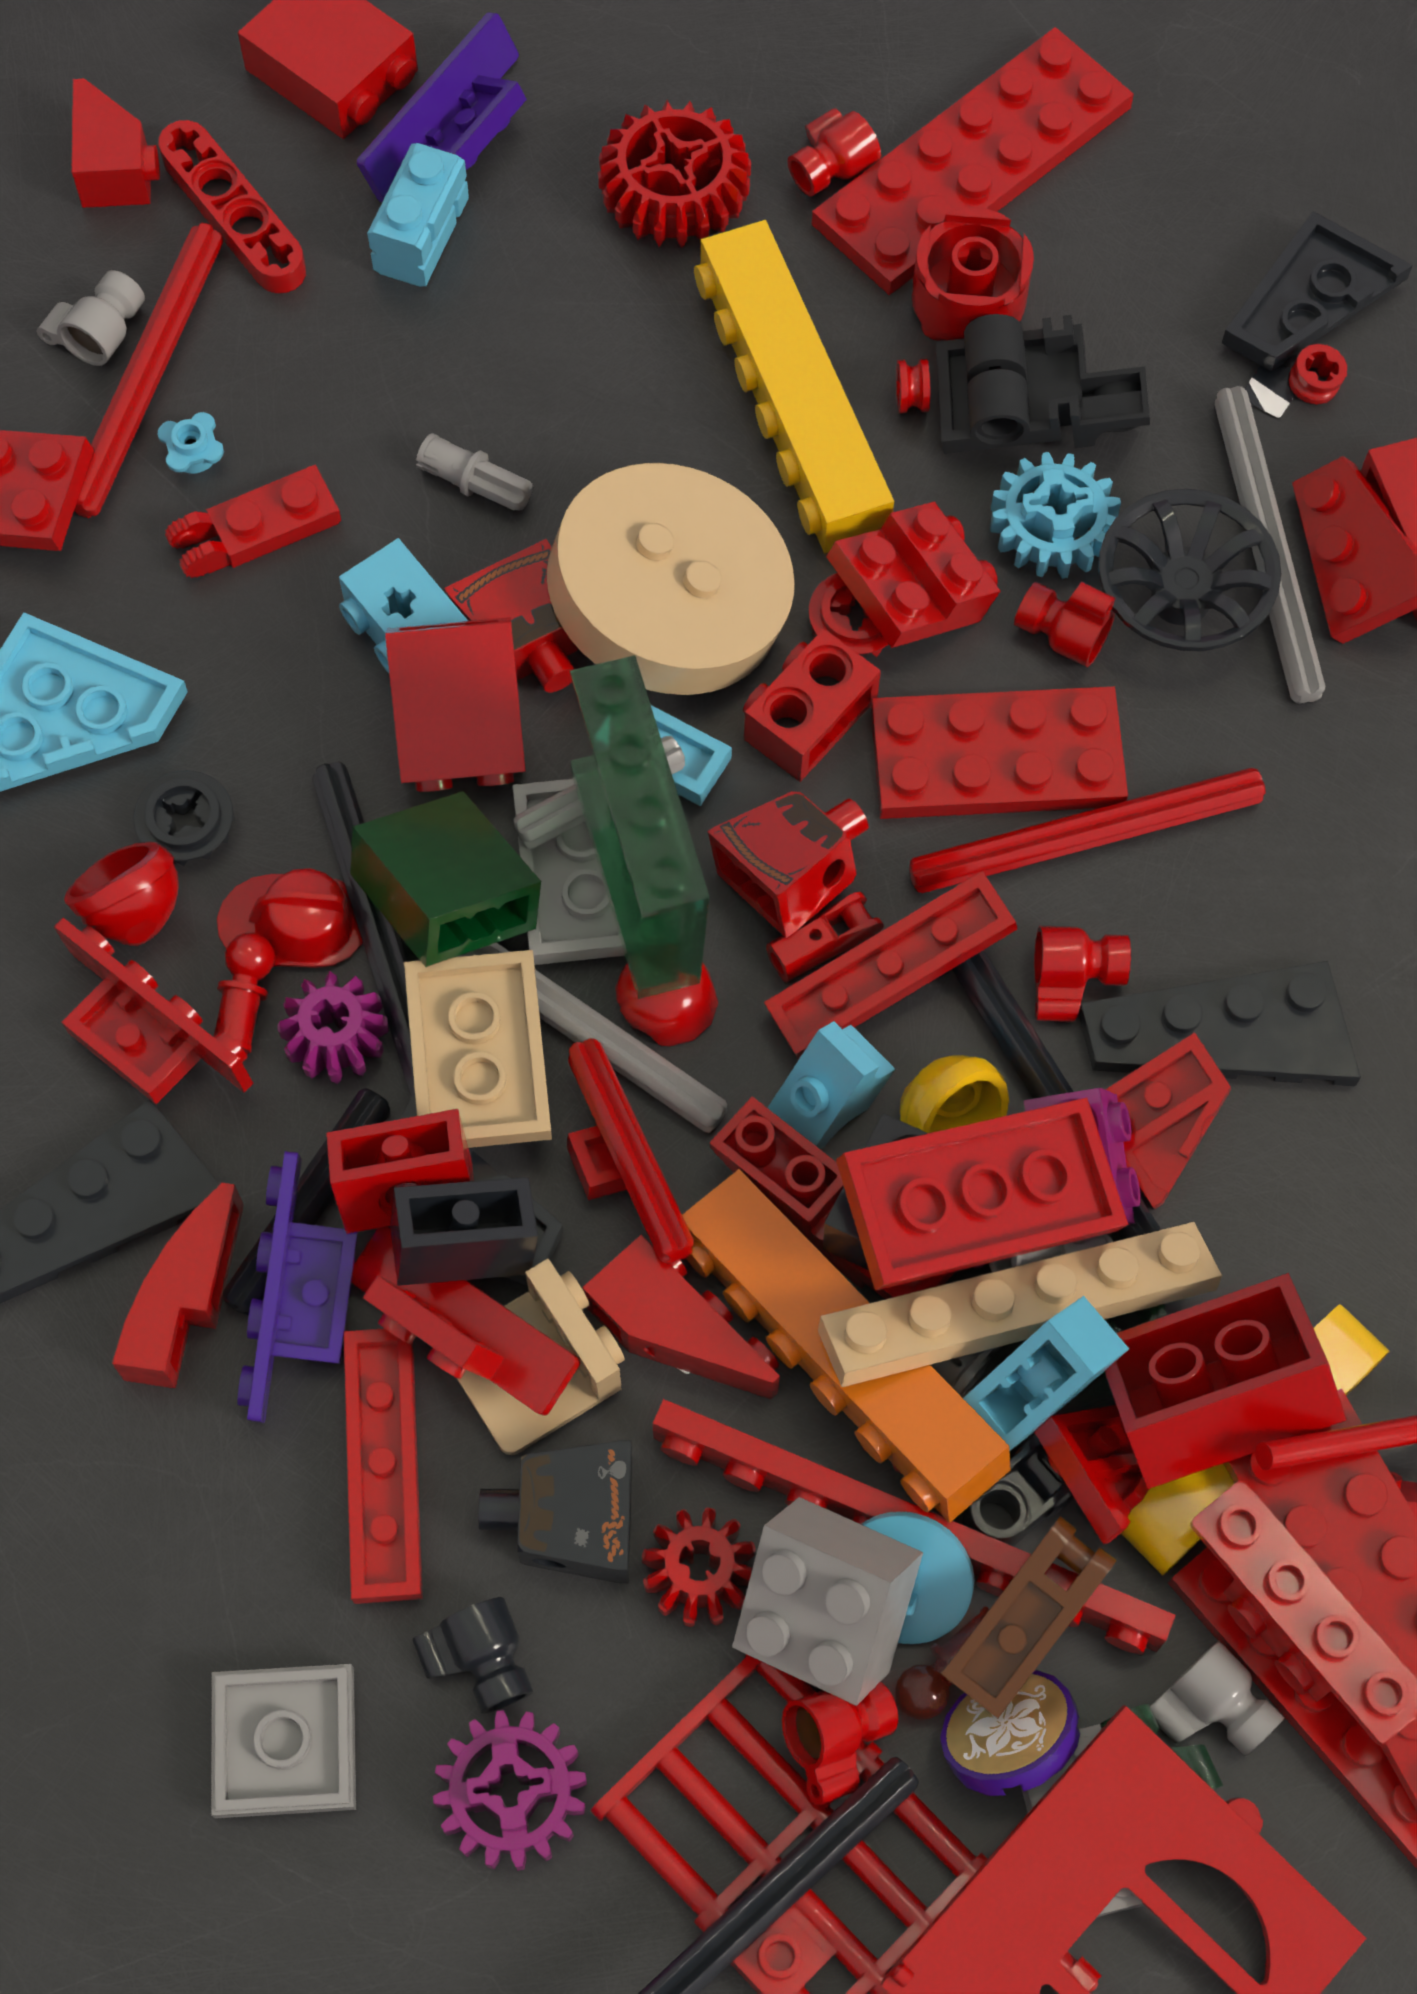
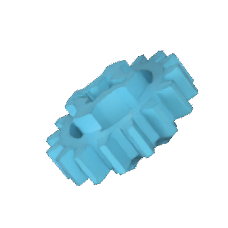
M1044 452L1040 466L1034 467L1030 461L1024 458L1019 462L1017 475L1010 472H1005L1002 475L1000 490H994L991 511L993 512L990 531L1000 533L998 543L1000 552L1012 549L1017 551L1014 566L1020 568L1029 560L1037 563L1036 575L1039 577L1044 576L1048 566L1057 567L1061 578H1068L1070 566L1074 563L1084 572L1091 570L1094 555L1099 557L1105 534L1118 516L1121 506L1120 498L1109 497L1113 484L1110 478L1098 481L1093 479L1096 468L1094 463L1090 462L1080 470L1074 467V454L1068 453L1062 464H1054L1050 453Z

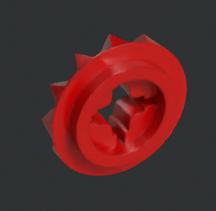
M838 573L827 577L817 586L810 599L808 614L812 635L817 636L824 628L859 655L872 653L877 657L882 649L889 644L864 609V616L869 618L863 619L862 627H858V631L852 630L849 617L845 615H848L851 611V606L855 605V597Z

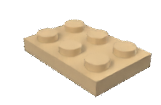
M533 950L454 957L425 967L421 961L404 962L417 1116L459 1109L468 1148L552 1140Z

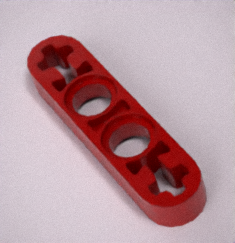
M179 120L164 128L159 136L158 146L166 171L213 229L222 234L223 241L256 282L266 291L272 293H287L299 287L306 276L303 250L299 242L208 131L199 123L190 120ZM185 146L188 150L195 149L199 163L193 166L189 155L182 149H176ZM213 179H224L232 184L226 193L219 196H210L201 191L203 186ZM244 217H256L263 222L262 226L251 234H241L232 229L234 223ZM271 246L272 253L282 264L289 263V265L282 269L277 264L269 265L265 249Z

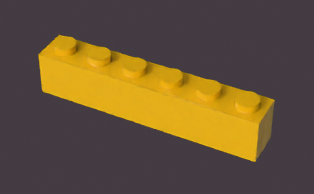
M766 219L701 239V264L694 266L698 290L704 300L712 299L717 310L714 312V320L719 338L723 345L732 344L737 355L734 363L739 383L744 392L752 390L758 404L755 405V413L762 435L765 439L773 437L779 452L776 453V461L781 478L787 487L794 485L800 497L797 507L805 532L808 535L816 534L823 552L826 554L829 553L835 541L881 529L889 514L893 512L894 499Z

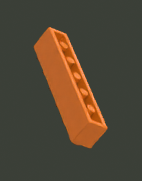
M740 1169L682 1214L694 1239L692 1253L686 1257L690 1265L704 1278L713 1273L726 1287L723 1295L735 1313L747 1323L755 1318L769 1333L766 1341L775 1355L790 1369L799 1364L814 1380L810 1383V1388L821 1404L835 1416L843 1411L857 1425L858 1429L855 1431V1435L873 1459L878 1463H883L888 1458L904 1475L900 1480L904 1490L923 1511L929 1512L934 1507L950 1523L1011 1471L1009 1445L931 1365L841 1387L818 1332L820 1317L870 1303Z

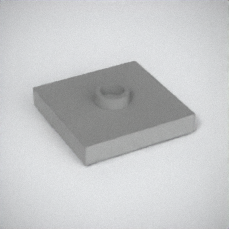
M352 1664L212 1672L211 1816L214 1818L356 1810L354 1667Z

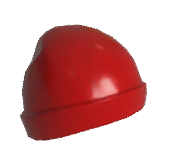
M141 842L122 847L107 854L80 875L67 890L64 901L76 916L81 917L83 924L91 926L104 938L117 941L123 945L139 946L160 932L175 908L179 881L178 873L173 863L174 857L165 847L157 842Z

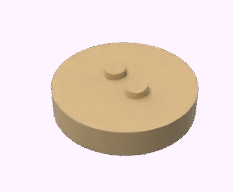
M643 463L618 468L598 477L583 488L573 499L566 510L550 551L547 566V585L552 607L562 628L578 649L593 663L618 679L643 689L665 694L691 695L726 688L748 676L761 664L768 655L789 615L794 596V573L790 554L779 531L763 510L747 495L720 478L700 470L675 464Z

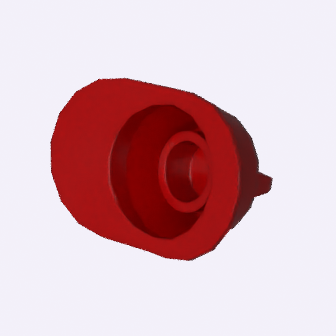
M311 868L293 869L285 874H268L246 880L237 885L223 900L217 916L218 936L226 949L237 935L245 932L260 934L269 940L275 951V964L273 966L310 968L334 966L349 959L363 944L345 883L330 877L325 872Z

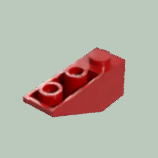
M642 1235L635 1239L582 1287L589 1302V1306L586 1308L628 1352L768 1399H772L778 1394L780 1375L775 1370L779 1367V1363L770 1350L755 1337H751L746 1342L730 1326L729 1323L733 1320V1316L722 1301L709 1290L700 1295L683 1278L687 1274V1269L681 1260L678 1259L670 1264L664 1263L658 1258L654 1247Z

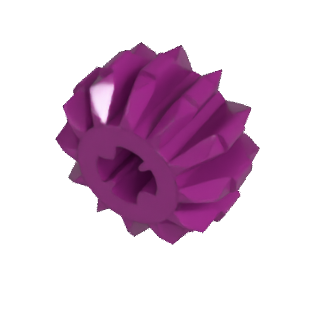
M329 971L325 978V987L318 989L314 983L304 979L301 988L305 999L286 997L283 1006L289 1018L278 1023L280 1038L288 1041L284 1047L287 1059L292 1063L303 1061L302 1068L304 1074L310 1077L311 1080L325 1067L327 1068L330 1081L337 1085L343 1076L342 1068L348 1066L351 1067L354 1073L363 1077L366 1072V1066L362 1056L381 1058L384 1048L378 1038L389 1032L387 1017L379 1014L383 1008L380 996L375 992L364 994L363 982L357 976H354L343 987H340L337 975ZM334 1022L342 1030L333 1033L329 1027L325 1026Z

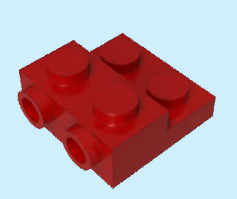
M935 501L890 513L881 529L835 541L826 556L891 648L980 622L1001 592L997 587V573L992 564L986 560L978 561L964 542L965 535L961 522L952 515L945 516Z

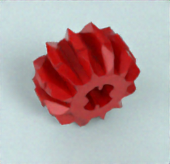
M705 1508L702 1514V1526H693L690 1514L687 1510L682 1509L676 1512L678 1534L661 1524H658L653 1530L654 1538L664 1549L649 1548L643 1550L642 1563L658 1570L644 1578V1588L647 1593L667 1590L658 1604V1610L664 1616L672 1613L680 1603L685 1604L683 1611V1624L685 1626L694 1627L697 1621V1609L707 1607L708 1616L712 1624L719 1625L723 1623L724 1619L723 1608L720 1604L722 1599L732 1608L742 1610L745 1595L736 1585L748 1586L753 1568L741 1563L755 1556L756 1548L752 1541L732 1544L741 1529V1524L736 1519L726 1522L720 1531L714 1529L716 1523L715 1509ZM694 1554H705L709 1556V1567L718 1571L713 1575L707 1570L706 1580L695 1581L690 1579V1567L682 1563L687 1560L690 1564H693Z

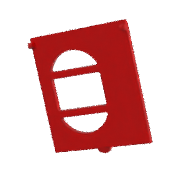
M1123 1705L892 1967L881 1982V1986L889 1994H1040L1041 1987L1048 1984L1058 1994H1091L1062 1966L1061 1959L1122 1888H1127L1235 1994H1321L1367 1938L1259 1835L1263 1826V1819L1253 1802L1240 1797L1231 1798L1225 1802L1127 1706ZM1172 1859L1196 1861L1217 1869L1236 1883L1252 1903L1263 1929L1266 1945L1264 1980L1257 1983L1146 1875V1865Z

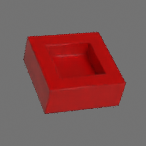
M598 1126L568 1133L567 1150L588 1200L627 1190Z

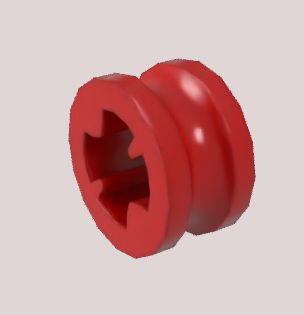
M1323 344L1309 345L1298 355L1295 364L1289 372L1288 382L1292 392L1299 399L1310 404H1324L1332 400L1347 376L1348 367L1345 358L1338 350L1331 346ZM1310 367L1317 368L1319 376L1327 377L1326 381L1318 380L1316 372L1308 371Z
M919 359L918 364L915 366H909L905 360H897L896 399L899 414L907 413L908 408L913 406L918 407L921 413L929 412L930 372L927 359Z

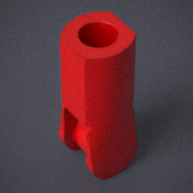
M855 892L848 895L820 915L807 921L789 937L785 938L782 935L767 943L766 950L769 960L784 982L788 983L836 955L855 948L881 932L884 924L880 918H872L864 907L867 899L863 892ZM844 920L850 930L838 936L832 926Z

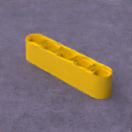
M1341 1304L1336 1306L1313 1328L1329 1362L1337 1390L1342 1388L1346 1396L1390 1352ZM1224 1464L1150 1488L1144 1499L1128 1515L1127 1518L1131 1522L1121 1534L1162 1576L1201 1540L1191 1529L1190 1524L1193 1518L1234 1485Z

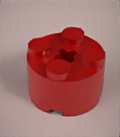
M970 207L956 209L945 214L944 221L934 226L931 230L929 226L922 233L916 252L912 304L921 322V330L930 339L944 341L964 338V330L971 321L990 314L1008 315L1014 317L1019 322L1021 321L1026 309L1033 269V248L1025 233L1022 238L1010 226L1011 220L1003 214L985 208Z

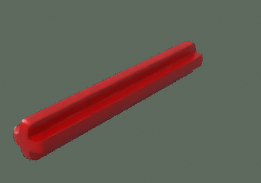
M589 1038L583 1042L574 1043L569 1048L568 1063L658 1258L664 1263L669 1264L678 1259H685L692 1253L694 1239L601 1042L595 1038Z

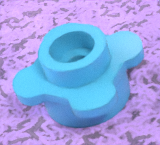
M199 412L192 419H185L178 423L167 421L159 427V440L166 444L169 452L166 457L169 469L174 472L200 473L210 468L222 458L224 454L223 445L215 440L213 430L216 424L210 414ZM189 439L196 440L193 444H185Z

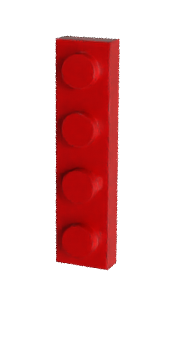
M981 871L766 1000L764 1004L799 1060L819 1029L833 1021L841 1029L849 1025L855 1028L1018 930L1017 924L985 873Z
M386 1329L344 1331L351 1599L354 1604L423 1599L413 1343L409 1344Z

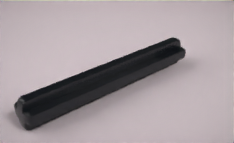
M366 1088L359 1090L331 1132L384 1122L390 1113L389 1102L372 1090ZM327 1139L299 1178L293 1223L315 1225L334 1197L330 1184ZM276 1214L263 1232L273 1233ZM260 1237L223 1290L222 1296L229 1306L248 1316L252 1298L264 1299L267 1273L256 1271Z

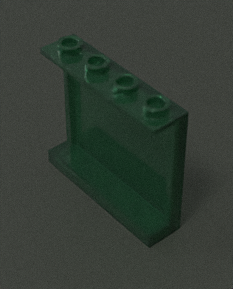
M633 655L571 670V680L594 754L571 760V773L637 997L641 999L700 984L710 897L636 656Z

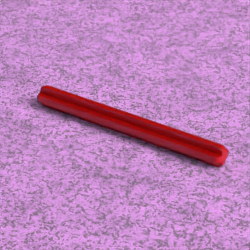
M202 222L199 226L191 228L92 441L91 446L94 452L74 512L81 517L89 518L100 513L223 244V236L208 223Z
M1248 768L913 857L909 864L910 878L917 892H930L963 883L981 871L986 876L1259 804L1266 794L1265 785L1258 769Z

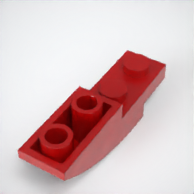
M752 1096L710 1141V1148L733 1173L740 1169L835 1268L862 1289L865 1285H868L875 1291L868 1270L823 1250L824 1223L844 1187L836 1161ZM955 1271L875 1292L886 1300L941 1286L950 1279Z

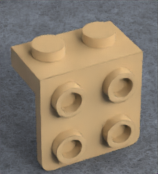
M549 1258L525 1272L529 1291L505 1305L507 1309L580 1359V1366L549 1414L542 1416L534 1412L492 1381L466 1370L461 1379L456 1378L497 1445L507 1455H516L622 1390L618 1364L623 1362L625 1358L619 1345L605 1326L600 1327L596 1331L594 1330L582 1309L589 1306V1302L578 1281L570 1271L560 1276Z

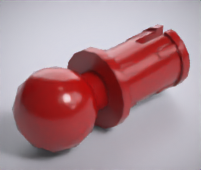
M245 932L237 935L229 943L225 951V965L233 977L232 980L219 981L217 985V990L222 993L213 1037L219 1031H223L246 1054H250L252 1051L251 1043L260 1001H265L268 998V991L257 986V983L270 973L275 964V951L269 940L260 934Z

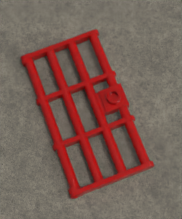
M747 1654L742 1662L590 1810L600 1822L607 1818L697 1914L698 1917L694 1923L703 1933L759 1877L763 1878L782 1860L780 1856L809 1827L814 1830L833 1813L834 1810L830 1806L837 1800L835 1799L822 1805H815L808 1796L807 1782L727 1700L755 1671L787 1703L816 1693L807 1682ZM706 1719L799 1814L770 1844L761 1837L678 1749ZM861 1740V1744L856 1751V1767L859 1777L864 1782L885 1764L879 1757L883 1751L874 1741L867 1745ZM656 1768L749 1865L720 1895L707 1884L627 1798ZM913 1792L893 1812L957 1878L927 1908L863 1840L842 1858L843 1862L908 1928L879 1959L810 1888L745 1949L731 1965L758 1994H811L804 1986L835 1956L858 1980L846 1994H867V1992L870 1994H889L881 1986V1982L889 1972V1969L906 1953L988 1858L982 1852L976 1857ZM1067 1951L1061 1959L1062 1966L1089 1992H1093L1097 1988L1098 1980L1102 1975L1083 1956L1076 1960Z

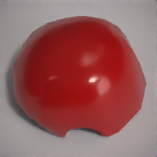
M677 945L645 947L623 967L615 986L617 1002L621 1007L620 1012L632 1029H638L646 1033L660 1046L670 1047L695 1040L712 1024L719 1003L710 973L705 964L695 954Z

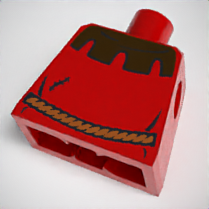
M544 539L445 587L444 590L445 594L468 621L511 617L517 681L534 673L544 690L548 693H553L565 688L575 679L577 672L567 656L576 652L578 647L562 628L550 601L547 585V566L551 545L547 539Z
M791 791L721 823L707 832L717 874L787 938L854 881L856 868L851 840L867 831L869 826L860 806L850 798L824 813L804 794Z

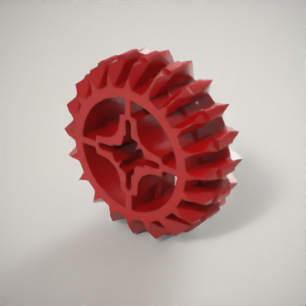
M666 100L662 111L654 112L647 105H644L640 113V119L625 114L621 129H610L607 145L602 146V152L599 156L600 171L598 172L599 189L602 190L603 202L605 207H607V213H615V219L619 224V228L633 226V233H635L637 240H640L649 233L653 234L654 240L659 247L666 238H676L681 248H683L689 236H696L700 241L709 236V228L721 233L725 232L729 218H739L743 201H747V196L750 193V178L748 177L751 176V160L748 158V153H746V145L742 135L733 134L734 129L731 126L730 119L716 122V116L712 107L700 114L695 113L691 101L687 103L683 110L673 109L668 100Z

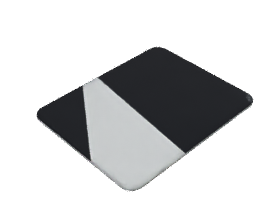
M1281 364L1270 371L1260 365L1244 388L1248 392L1250 404L1276 418L1281 417L1295 396L1288 382L1291 369Z

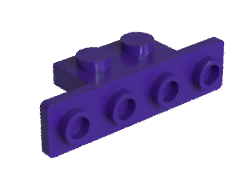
M487 12L358 157L357 166L380 203L383 202L411 144L420 143L458 155L465 160L467 170L475 164L478 155L496 134L508 126L511 117L527 100L517 81L501 79L518 59L519 52L499 14Z
M285 1151L283 1166H271L268 1177L266 1205L276 1206L277 1209L273 1233L262 1232L260 1236L256 1271L267 1273L264 1299L252 1298L247 1326V1338L258 1340L255 1365H243L237 1398L238 1406L248 1407L247 1420L251 1422L265 1423L274 1357L341 1364L344 1331L346 1329L359 1232L346 1234L345 1229L293 1223L302 1162L297 1152Z

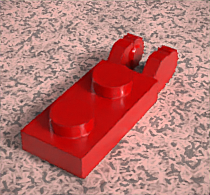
M315 464L206 509L207 513L194 511L185 515L184 518H178V520L172 521V524L167 526L165 536L172 548L176 547V549H183L184 547H190L191 544H198L212 537H218L220 542L209 540L200 544L197 548L193 547L191 550H187L182 555V558L179 559V564L186 577L198 578L206 573L210 574L229 565L235 568L333 527L342 520L339 508Z

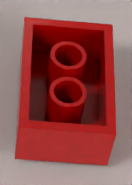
M1289 1273L1116 1333L1129 1350L1105 1370L1147 1489L1254 1453L1259 1442L1309 1434L1347 1421L1329 1362Z

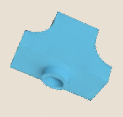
M833 1021L817 1031L771 1101L768 1109L821 1150L844 1125L868 1110L895 1071V1068L852 1025L841 1029Z

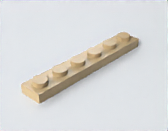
M1195 1222L822 1315L818 1332L841 1387H846L1027 1340L1049 1319L1083 1296H1085L1103 1319H1108L1216 1291L1222 1274Z

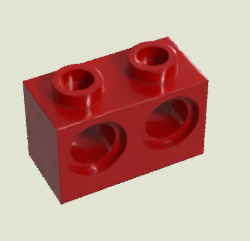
M824 628L809 644L804 641L799 643L787 656L782 667L783 672L770 686L766 683L760 684L751 693L743 707V712L745 713L744 740L799 782L809 774L871 707L872 698H878L881 670ZM828 676L838 680L839 683L832 686H824L814 680L819 677ZM781 718H793L801 724L793 728H785L777 725L775 721Z

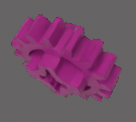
M504 1710L497 1711L495 1729L487 1732L476 1719L469 1722V1726L474 1739L468 1745L452 1738L447 1743L449 1749L457 1758L454 1766L436 1765L435 1769L436 1776L449 1783V1790L435 1794L433 1796V1803L437 1808H452L454 1813L441 1824L444 1833L447 1836L463 1830L466 1835L461 1842L460 1852L464 1856L469 1857L480 1846L485 1848V1864L490 1869L496 1868L502 1854H511V1859L517 1871L524 1870L526 1852L533 1849L545 1861L550 1860L552 1854L548 1840L553 1835H556L558 1838L570 1842L574 1835L568 1824L564 1822L567 1814L574 1816L584 1815L586 1809L585 1803L571 1797V1790L587 1785L584 1772H568L567 1766L572 1764L579 1756L575 1745H570L558 1750L555 1744L560 1735V1728L553 1723L541 1734L535 1732V1717L531 1712L526 1711L519 1727L510 1726ZM518 1744H523L539 1751L548 1759L553 1769H547V1767L534 1769L520 1758ZM492 1749L493 1759L480 1777L470 1778L465 1782L473 1763L487 1750ZM509 1773L516 1774L521 1785H531L529 1790L518 1793V1805L513 1807H506L501 1796L489 1795L492 1794V1790H498L503 1787V1776ZM557 1798L549 1817L541 1826L529 1833L528 1820L538 1806L543 1802H550ZM467 1812H489L500 1821L503 1838L491 1835L480 1829L470 1819Z

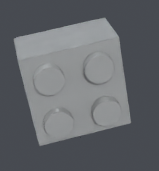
M797 1498L763 1527L732 1648L857 1706L890 1672L923 1552L803 1498Z

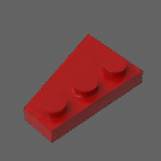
M1342 456L1292 482L1331 637L1344 644L1417 609V548L1395 524L1389 515L1390 511L1356 464Z

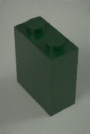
M463 791L353 826L350 875L425 967L536 929L542 881Z

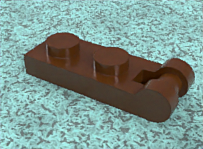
M1061 1516L941 1673L997 1719L1117 1561L1101 1547L1094 1552L1076 1538L1074 1533L1077 1529ZM1056 1557L1078 1574L1066 1591L1044 1574Z

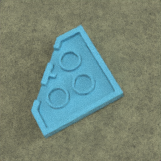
M23 612L0 649V792L158 742L188 693L184 680Z

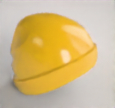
M952 1055L936 1059L924 1067L905 1088L900 1100V1121L924 1132L933 1133L1007 1116L1009 1105L1007 1085L999 1071L986 1059L964 1055Z

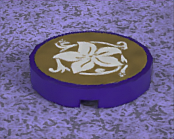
M1035 1670L998 1719L965 1692L960 1695L945 1716L940 1736L944 1757L953 1774L968 1789L988 1796L1005 1795L1002 1788H1012L1018 1785L1021 1786L1023 1791H1027L1045 1783L1067 1764L1078 1747L1081 1733L1077 1725L1080 1716L1069 1689L1054 1675Z

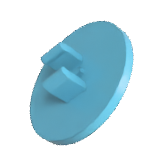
M911 1512L884 1513L862 1523L861 1525L923 1552L898 1643H926L952 1631L965 1616L974 1592L973 1566L966 1549L959 1539L939 1522Z

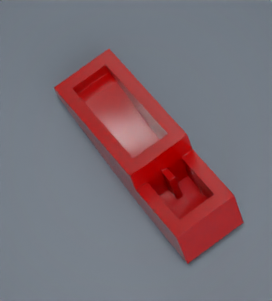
M221 1183L192 1211L167 1242L145 1277L124 1322L112 1362L124 1381L176 1389L190 1325L212 1329L217 1328L223 1301V1290L226 1287L244 1207L235 1184Z

